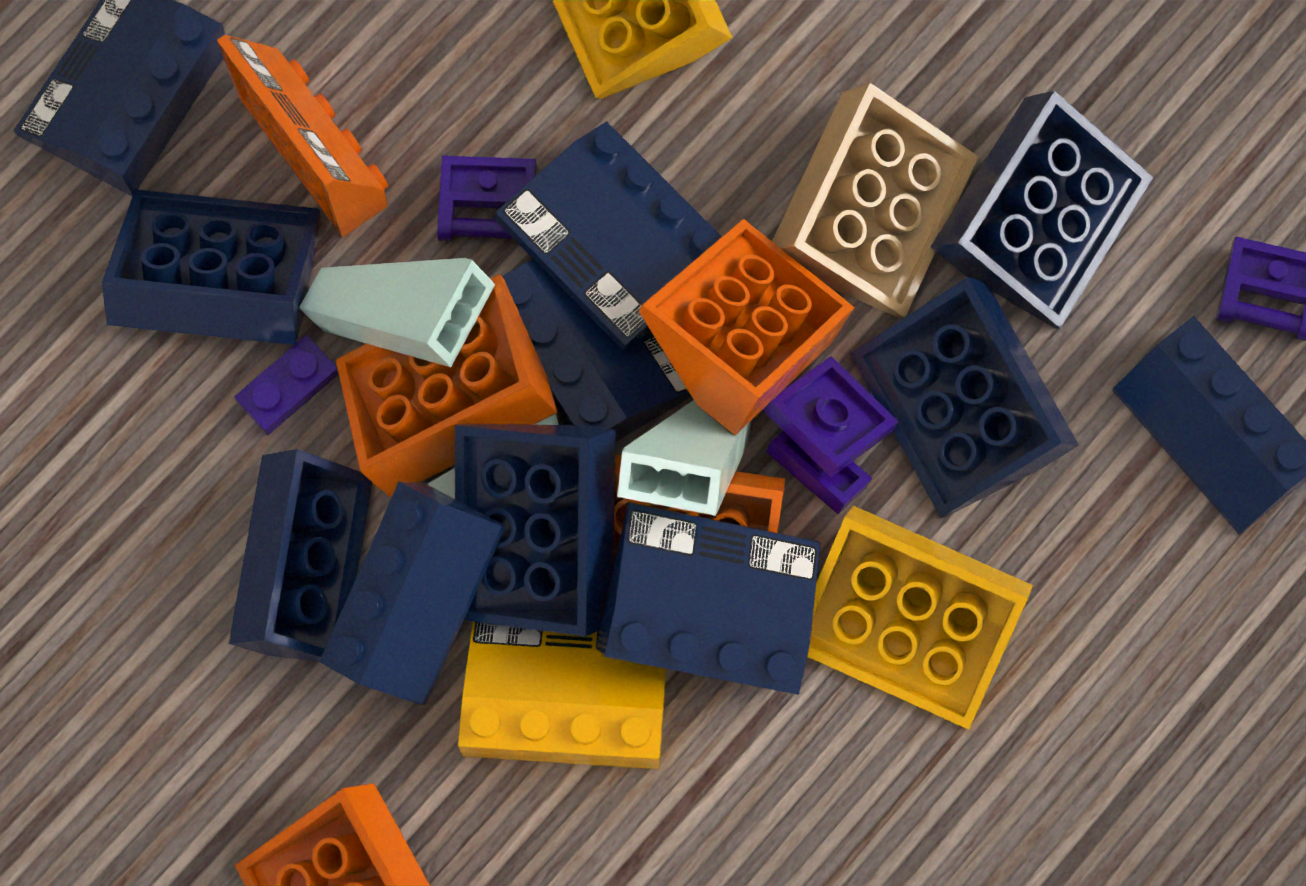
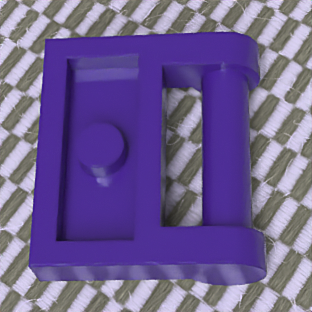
M442 156L437 227L438 241H453V237L513 239L495 219L454 218L455 207L501 208L536 176V159Z
M1235 237L1231 246L1216 320L1231 323L1232 319L1269 327L1296 334V339L1306 341V252ZM1239 290L1303 304L1301 315L1237 301Z

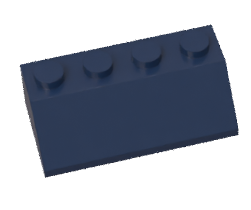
M1195 316L1157 344L1112 390L1239 535L1306 482V440Z
M299 449L262 455L229 644L268 656L314 662L320 661L357 577L372 481L362 472Z
M398 482L319 662L359 685L420 705H426L506 526L425 483Z

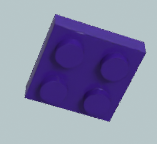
M832 356L785 388L763 410L831 478L892 433L899 422Z

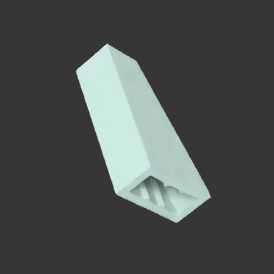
M467 258L324 267L318 272L299 309L324 332L451 367L495 284L473 260Z
M693 400L624 447L617 497L716 516L748 445L751 421L737 435H734L701 409Z

